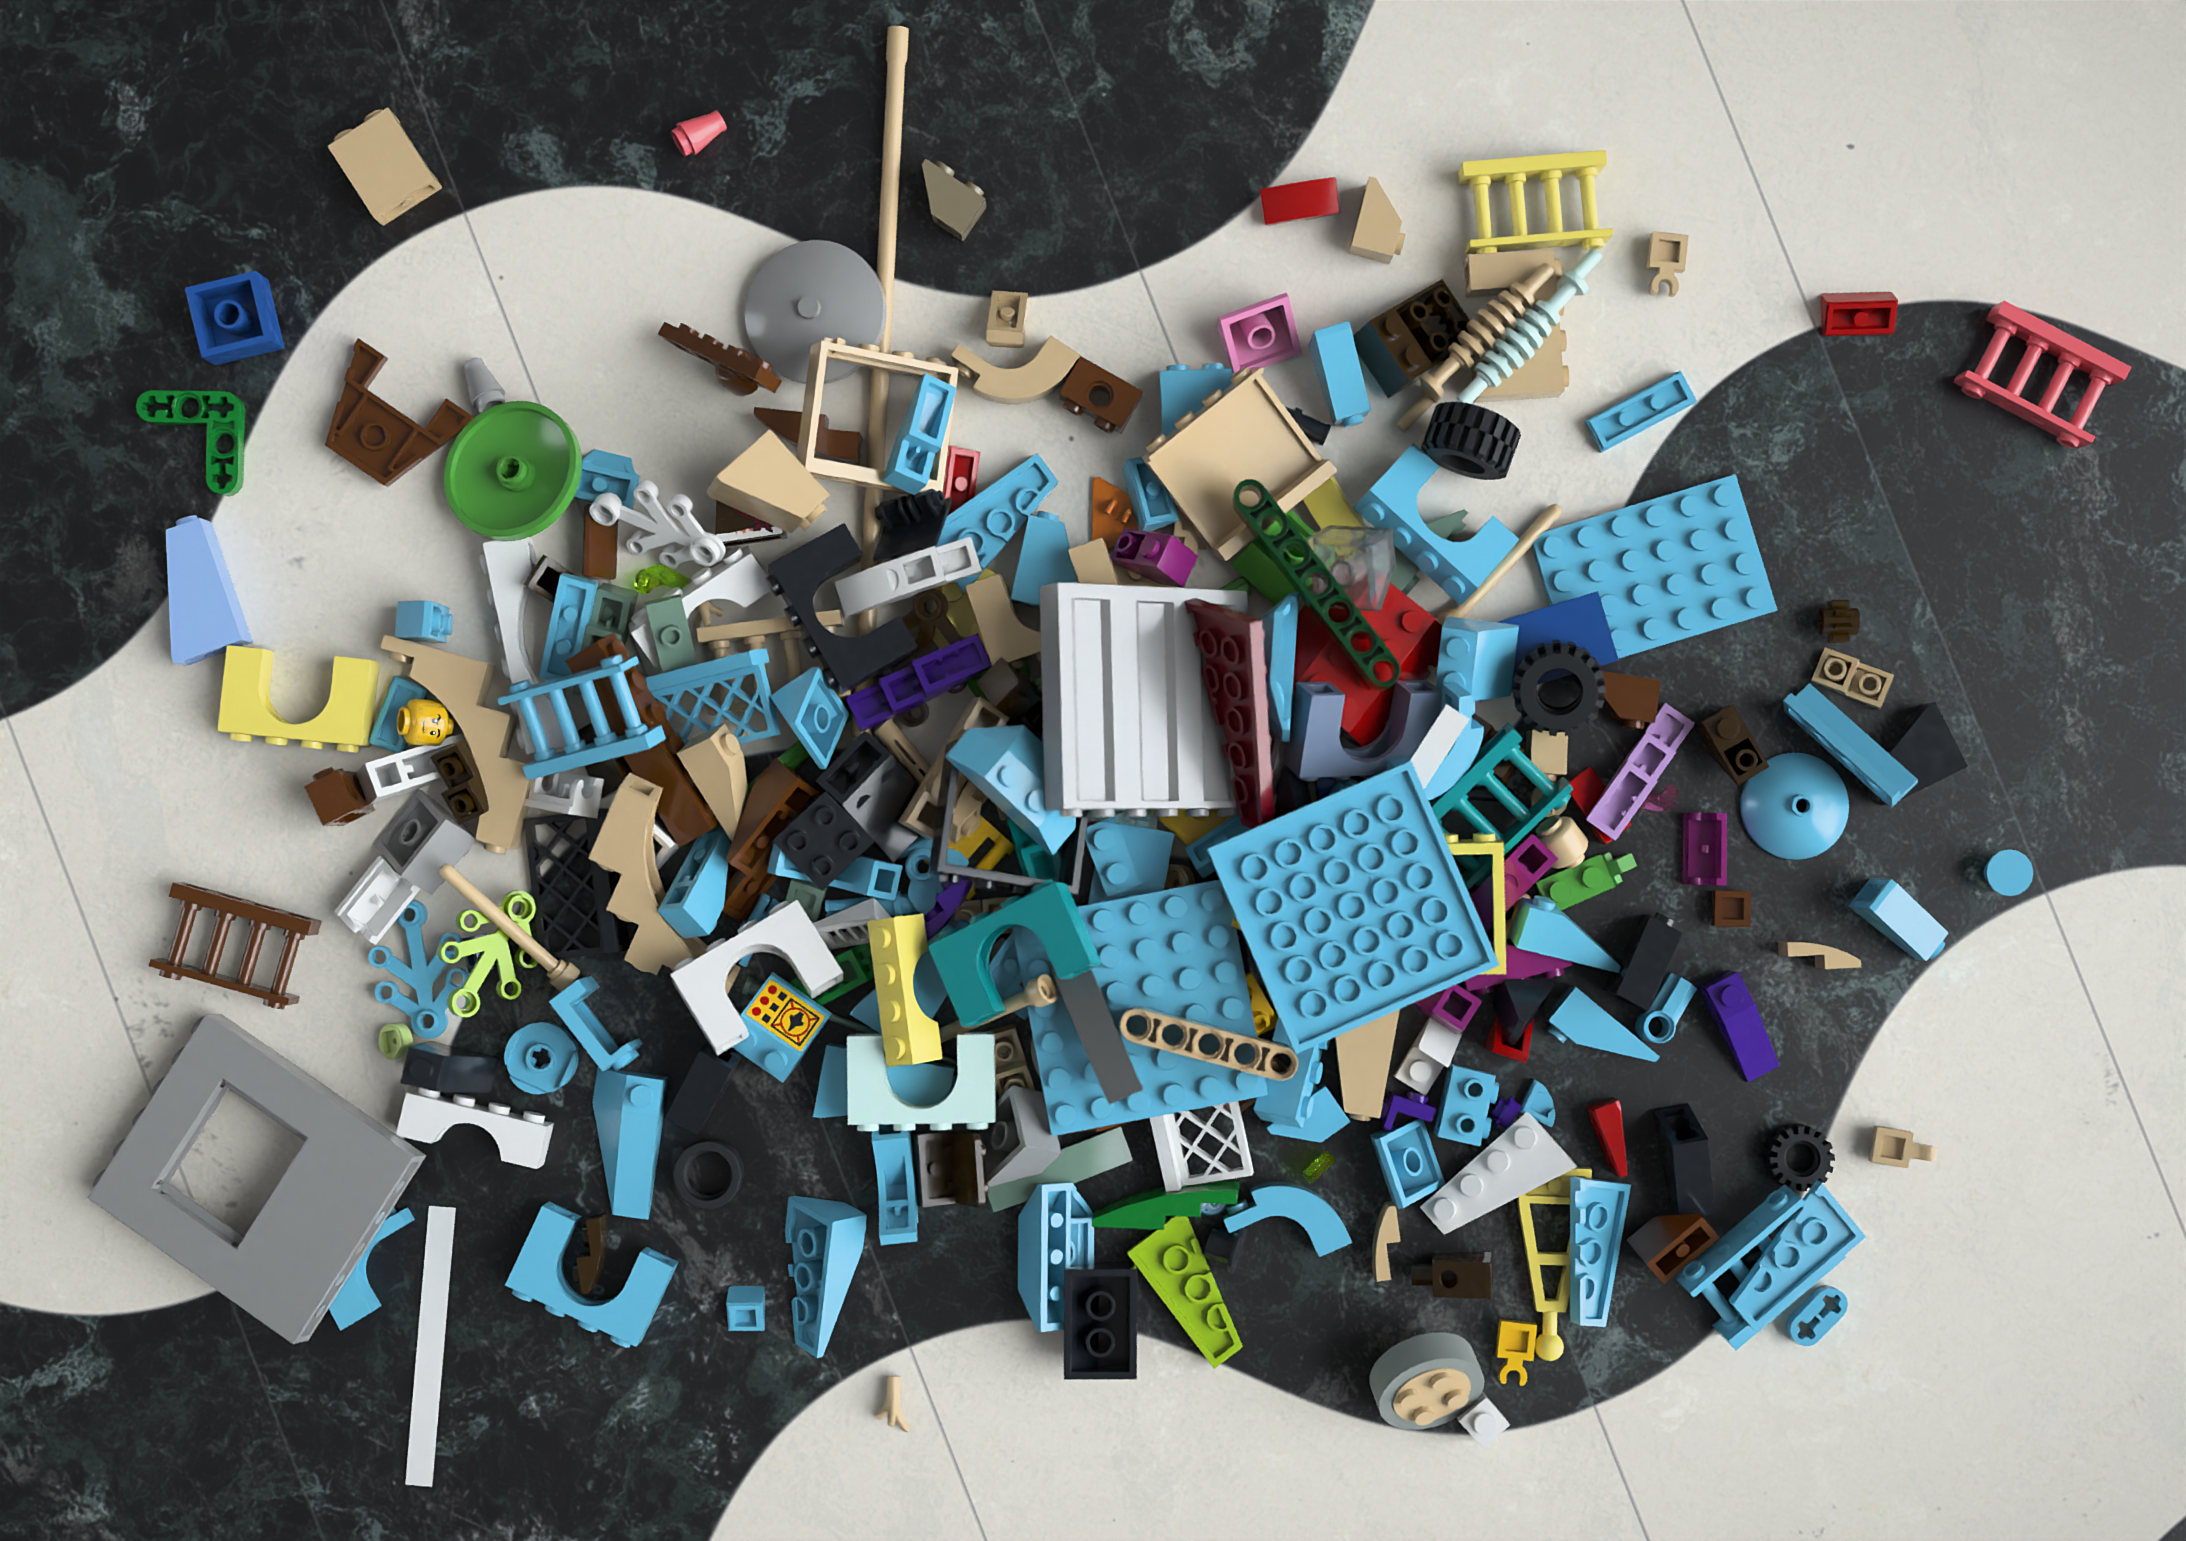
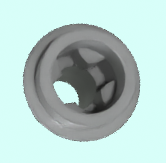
M477 357L466 361L462 367L466 375L471 405L477 408L479 413H482L493 406L505 403V391L486 367L483 359Z

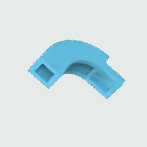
M1456 682L1443 684L1441 712L1447 704L1470 720L1425 787L1424 791L1428 801L1449 790L1464 776L1479 751L1484 727L1472 718L1475 712L1473 695ZM1413 755L1387 759L1386 771L1410 761Z
M775 843L773 844L767 869L768 873L813 882ZM860 855L828 886L895 901L903 866Z
M879 1124V1130L872 1131V1145L878 1179L881 1245L917 1242V1223L919 1222L911 1130L897 1131L893 1130V1124Z
M1276 1181L1251 1186L1249 1190L1254 1201L1247 1203L1246 1199L1240 1200L1237 1204H1231L1226 1207L1228 1213L1222 1215L1229 1233L1270 1216L1291 1218L1305 1228L1319 1257L1352 1243L1342 1220L1332 1206L1314 1191L1294 1183Z
M393 1207L329 1307L340 1330L381 1307L367 1279V1259L373 1247L380 1240L415 1220L408 1207L398 1213Z

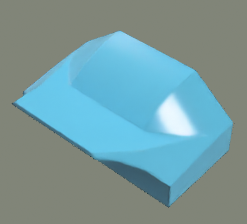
M596 449L582 458V473L574 499L593 503L598 495L609 492L620 498L622 506L633 510L635 504L634 491L639 485L640 476L634 471L632 458Z

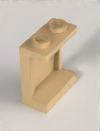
M388 107L384 110L379 109L371 112L365 117L364 123L355 129H346L340 132L334 138V142L328 145V148L372 216L383 226L443 188L399 124L400 121Z

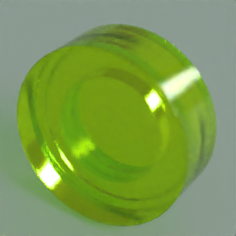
M1324 1151L1302 1172L1301 1176L1311 1185L1336 1159L1328 1151Z

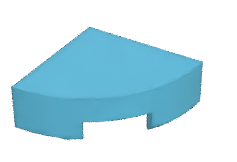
M1532 1079L1521 1102L1522 1107L1519 1112L1523 1114L1529 1112L1537 1121L1552 1127L1555 1120L1552 1097L1543 1084Z

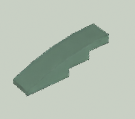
M1121 1126L1060 1147L1061 1154L1040 1174L992 1187L988 1186L986 1198L991 1212L994 1213L1028 1201L1038 1184L1072 1182L1074 1184L1132 1161L1133 1159Z

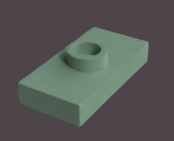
M677 594L645 602L662 673L697 665L681 595Z

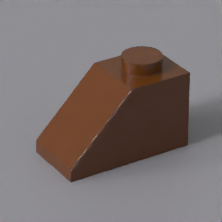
M1602 671L1605 682L1603 707L1612 719L1623 721L1622 727L1638 730H1643L1644 724L1655 723L1661 680Z
M1699 1213L1653 1217L1626 1241L1660 1281L1665 1284L1720 1237Z

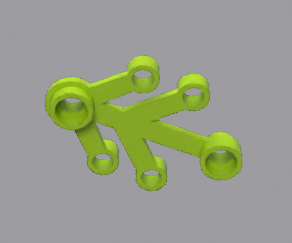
M521 890L507 893L497 907L532 937L529 922L534 917L536 911L534 899L529 893ZM515 902H519L521 905V910L517 915L512 912V905ZM462 910L456 917L457 927L467 932L477 930L480 924L492 922L481 911ZM468 914L473 917V924L470 927H466L464 924V918ZM499 927L492 934L458 943L444 941L438 946L437 956L445 963H455L461 957L482 952L462 988L454 989L448 996L447 1006L453 1015L470 1017L478 1011L480 998L477 991L495 961L500 981L496 986L497 994L501 998L509 1000L515 999L520 995L521 984L515 977L508 945L509 936ZM451 945L455 953L452 958L448 959L445 955V950ZM519 946L515 953L516 964L522 968L535 967L538 962L534 958H531L528 964L524 963L523 954L526 951ZM508 982L513 984V992L510 995H507L504 991V987ZM463 995L466 1003L464 1007L459 1009L456 1005V1000L459 996Z

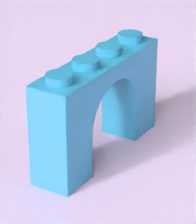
M1413 443L1356 504L1354 509L1440 586L1446 594L1461 605L1483 583L1520 539L1494 515L1468 541L1452 542L1434 534L1419 515L1417 495L1420 488L1440 466Z
M550 1201L541 1207L505 1286L513 1289L512 1294L522 1300L531 1302L535 1299L546 1304L545 1310L556 1316L564 1317L567 1314L578 1319L577 1324L588 1331L597 1332L599 1329L610 1334V1340L620 1346L630 1347V1345L637 1347L645 1336L679 1262L646 1247L640 1252L623 1290L618 1295L605 1300L585 1298L571 1288L563 1270L565 1251L582 1216Z

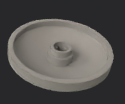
M809 240L795 243L770 257L755 275L745 304L746 329L756 353L762 360L769 363L775 372L785 378L806 384L811 345L824 341V337L844 339L846 346L858 348V344L878 346L882 339L887 319L885 293L872 267L853 250L841 244L824 240ZM827 359L823 384L846 378L862 366Z

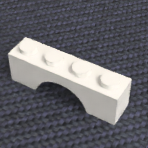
M748 545L742 549L735 547L723 556V562L712 569L705 567L692 576L691 583L682 589L675 587L669 590L662 598L680 594L686 619L695 607L711 599L732 600L746 608L771 591L765 579L769 575ZM645 607L632 616V622L628 626L630 634L656 668L660 665Z
M422 1088L406 1093L396 1132L397 1136L431 1144L440 1140L444 1133L454 1124L471 1123L484 1128L493 1136L500 1150L501 1161L534 1169L544 1165L554 1123L544 1121L545 1115L532 1111H524L523 1115L511 1113L510 1106L490 1102L488 1107L475 1104V1098L461 1094H454L453 1098L440 1096V1092Z

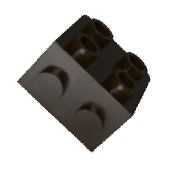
M953 1129L912 1134L917 1206L931 1207L958 1203L976 1208L984 1207L985 1197L988 1195V1182L983 1173L986 1149L978 1133Z

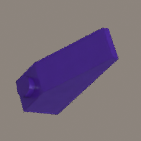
M1727 970L1696 986L1746 1082H1750L1780 1066L1757 1007L1739 972Z

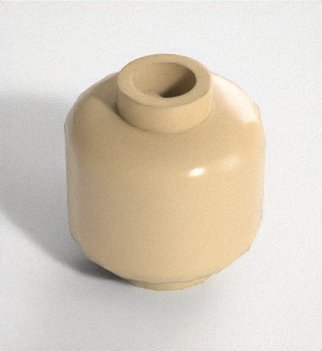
M1553 815L1545 819L1536 828L1535 832L1537 835L1535 837L1558 858L1551 866L1552 868L1560 869L1566 867L1572 869L1584 860V852L1587 850L1588 840L1571 817Z

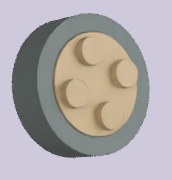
M1414 1331L1406 1332L1402 1336L1403 1341L1387 1350L1374 1364L1370 1373V1387L1382 1418L1392 1426L1408 1430L1432 1428L1455 1419L1475 1404L1484 1388V1376L1471 1345L1464 1338L1451 1333L1434 1332L1417 1336Z

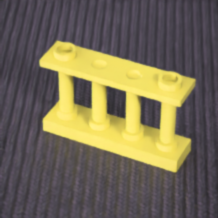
M1606 150L1462 162L1458 170L1459 185L1469 184V188L1473 189L1477 239L1469 240L1465 247V255L1582 245V250L1604 247L1603 243H1607L1613 236V228L1598 229L1594 178L1607 165ZM1575 175L1576 179L1580 181L1584 230L1563 232L1558 181L1562 179V176ZM1540 178V182L1544 183L1548 233L1527 235L1523 184L1526 183V179ZM1505 181V185L1509 186L1513 236L1492 238L1487 187L1491 185V182Z

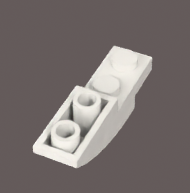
M970 536L939 547H929L882 563L835 582L845 617H849L915 596L914 594L982 573Z

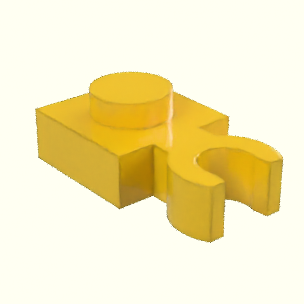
M1499 1319L1495 1355L1499 1358H1505V1362L1498 1369V1379L1501 1383L1506 1384L1507 1373L1511 1370L1518 1371V1384L1521 1386L1526 1384L1527 1372L1522 1365L1523 1360H1534L1536 1323Z

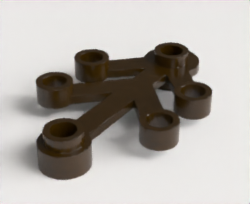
M932 588L917 593L913 599V610L902 617L908 630L920 623L918 638L915 639L918 648L915 654L892 666V673L899 671V669L914 658L916 660L939 650V647L933 640L935 626L949 645L967 638L960 636L946 616L949 607L948 600L940 590ZM929 599L934 600L937 604V608L933 613L929 612L926 608V603ZM883 673L876 675L878 679L885 677ZM967 681L961 684L958 689L953 688L947 692L951 694L962 692L967 686ZM925 702L918 706L921 710L919 718L913 717L909 710L898 715L900 721L908 727H916L925 723L929 716L927 703Z

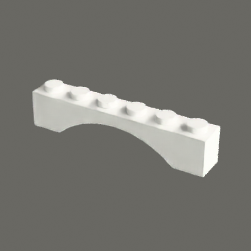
M531 537L516 541L495 540L482 543L484 553L480 554L481 567L485 575L489 574L492 587L487 589V596L491 608L496 609L499 623L494 625L498 643L504 644L506 658H502L504 675L506 679H511L512 684L527 679L530 680L531 685L540 683L532 668L526 650L524 633L525 611L531 589L523 584L537 565L533 540ZM548 692L533 696L532 699L550 748L554 747L555 751L564 749L566 742ZM518 701L511 702L513 714H518L521 728L516 729L519 746L521 749L526 750V754L533 755L536 753Z

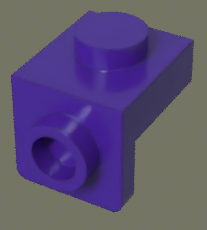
M1390 1091L1389 1098L1383 1099L1381 1116L1377 1119L1381 1120L1380 1126L1383 1130L1391 1131L1397 1112L1432 1122L1436 1108L1432 1104L1427 1103L1429 1097L1408 1091L1407 1096H1403Z

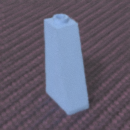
M195 515L181 518L176 521L177 526L166 529L171 658L173 664L188 666L225 653L227 645L242 647L253 643L212 522L198 518Z

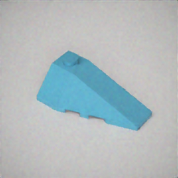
M599 1067L597 1068L592 1103L612 1215L649 1219L669 1076L620 1069L615 1071L613 1068L602 1071Z

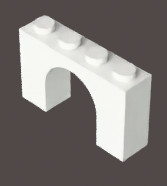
M798 900L791 904L788 901L778 904L769 911V917L760 922L752 920L738 929V935L728 941L725 938L715 941L706 948V954L696 960L693 957H689L681 961L674 967L675 972L670 974L674 986L717 1056L749 1037L747 1027L725 991L727 976L734 964L741 958L757 952H768L782 957L794 969L812 999L843 981V971Z

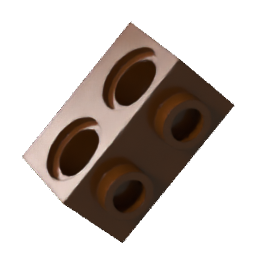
M333 767L314 774L312 776L314 781L304 786L323 826H345L375 811L373 804L368 805L356 772L344 771L343 768L334 771Z

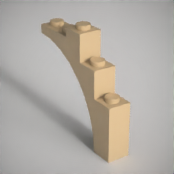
M629 773L617 791L588 859L597 862L601 868L607 871H616L622 874L606 910L614 913L623 921L639 925L624 960L633 964L640 971L650 972L655 975L658 974L662 965L671 968L675 972L674 967L681 961L689 957H693L696 960L706 954L708 945L698 937L683 939L658 912L666 892L656 866L653 832L655 812L663 788ZM736 964L731 968L726 979L725 991L727 995L741 969Z

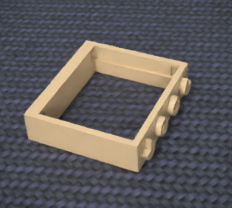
M824 337V341L811 345L796 458L814 478L911 494L884 482L885 471L814 458L826 360L919 378L926 373L954 387L957 384L958 368L946 366L947 362L940 361V358L928 357L926 361L913 359L914 354L906 351H892L891 355L879 352L880 347L875 345L858 344V348L846 346L844 339ZM954 400L942 448L934 456L927 485L919 492L928 489L943 491Z

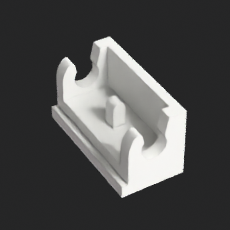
M558 772L549 776L548 787L545 790L541 787L543 777L532 779L529 797L525 800L524 806L597 818L604 779Z
M379 855L334 912L341 917L352 931L356 933L359 930L368 941L376 945L421 888L402 878L386 858Z

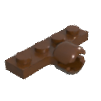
M666 322L663 323L658 335L678 349L715 366L718 382L735 395L747 396L757 391L758 386L776 393L782 380L770 373L772 366L769 363L752 355L745 349L736 348L732 345H728L725 350L722 348L724 344L710 335L704 334L701 339L698 337L699 332L683 323H680L678 328Z

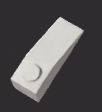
M464 733L445 738L440 746L423 745L365 763L356 771L368 805L397 797L443 780L430 757L462 740L465 741L472 754Z

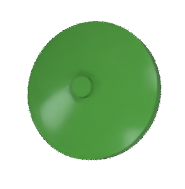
M511 401L483 411L462 429L453 442L446 459L444 489L451 510L464 525L488 539L516 541L540 533L552 525L565 512L576 494L582 473V454L579 442L573 430L560 416L551 409L534 402Z

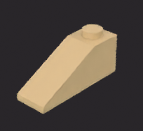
M724 723L692 738L677 755L732 842L749 798L744 754L740 749L737 738L730 733Z

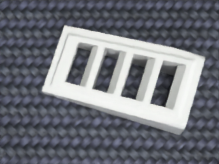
M873 897L812 924L826 946L833 950L870 943L867 921L891 918V916ZM834 931L836 935L832 936L829 932Z

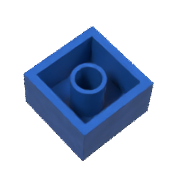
M252 271L185 288L201 358L214 365H220L285 349L269 280L258 272Z

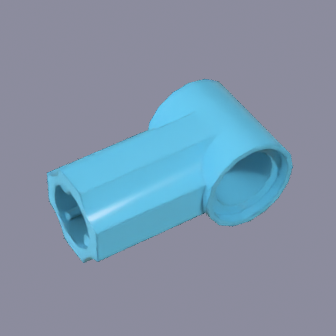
M1668 972L1658 989L1649 1011L1645 1010V1012L1637 1017L1635 1030L1642 1040L1652 1043H1665L1674 1036L1676 1024L1697 988L1682 977ZM1658 1017L1662 1023V1030L1659 1035L1654 1037L1650 1034L1648 1025L1652 1018Z

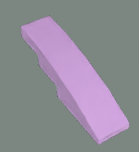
M1663 703L1656 713L1655 723L1648 724L1585 820L1616 841L1658 782L1656 780L1674 757L1677 748L1695 723L1667 703Z

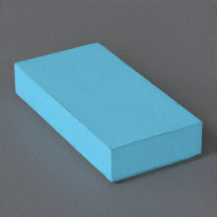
M394 676L368 743L394 753L406 751L409 744L404 740L403 735H399L397 731L399 709L405 707L411 699L426 700L429 690L421 685Z

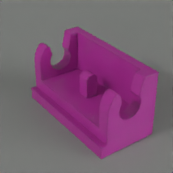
M1682 813V884L1727 885V813Z

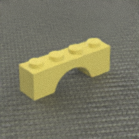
M915 914L867 921L886 1067L943 1059L938 1022L928 1018L921 1011L913 990L915 966L919 958L928 950L924 915Z

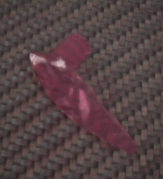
M1666 785L1660 795L1649 794L1639 808L1653 812L1671 810L1677 807L1674 799L1679 791L1674 785Z

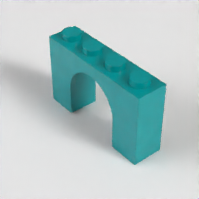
M1052 879L1038 883L1031 888L1032 894L1022 899L1020 895L1011 897L1000 903V910L989 914L988 911L977 914L968 920L969 926L959 931L957 927L948 929L937 935V942L928 946L962 1027H975L1006 1012L990 974L989 955L996 939L1009 928L1021 925L1032 930L1040 938L1058 979L1070 980L1102 964L1067 884L1053 883Z

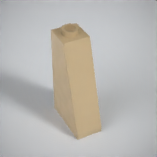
M1400 1009L1334 1037L1341 1101L1344 1112L1349 1113L1350 1118L1370 1121L1371 1117L1380 1118Z

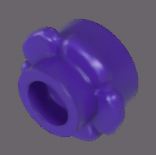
M1510 1096L1508 1100L1501 1097L1490 1115L1496 1119L1494 1122L1495 1127L1500 1125L1507 1130L1513 1123L1522 1105L1513 1100L1514 1096Z

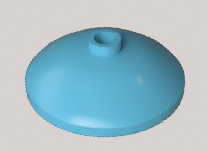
M1785 753L1766 760L1769 768L1749 778L1741 794L1740 811L1747 833L1761 849L1779 858L1800 860L1823 853L1838 840L1848 819L1849 799L1842 779L1829 764L1809 754ZM1799 799L1806 802V809L1802 813L1796 809V803Z

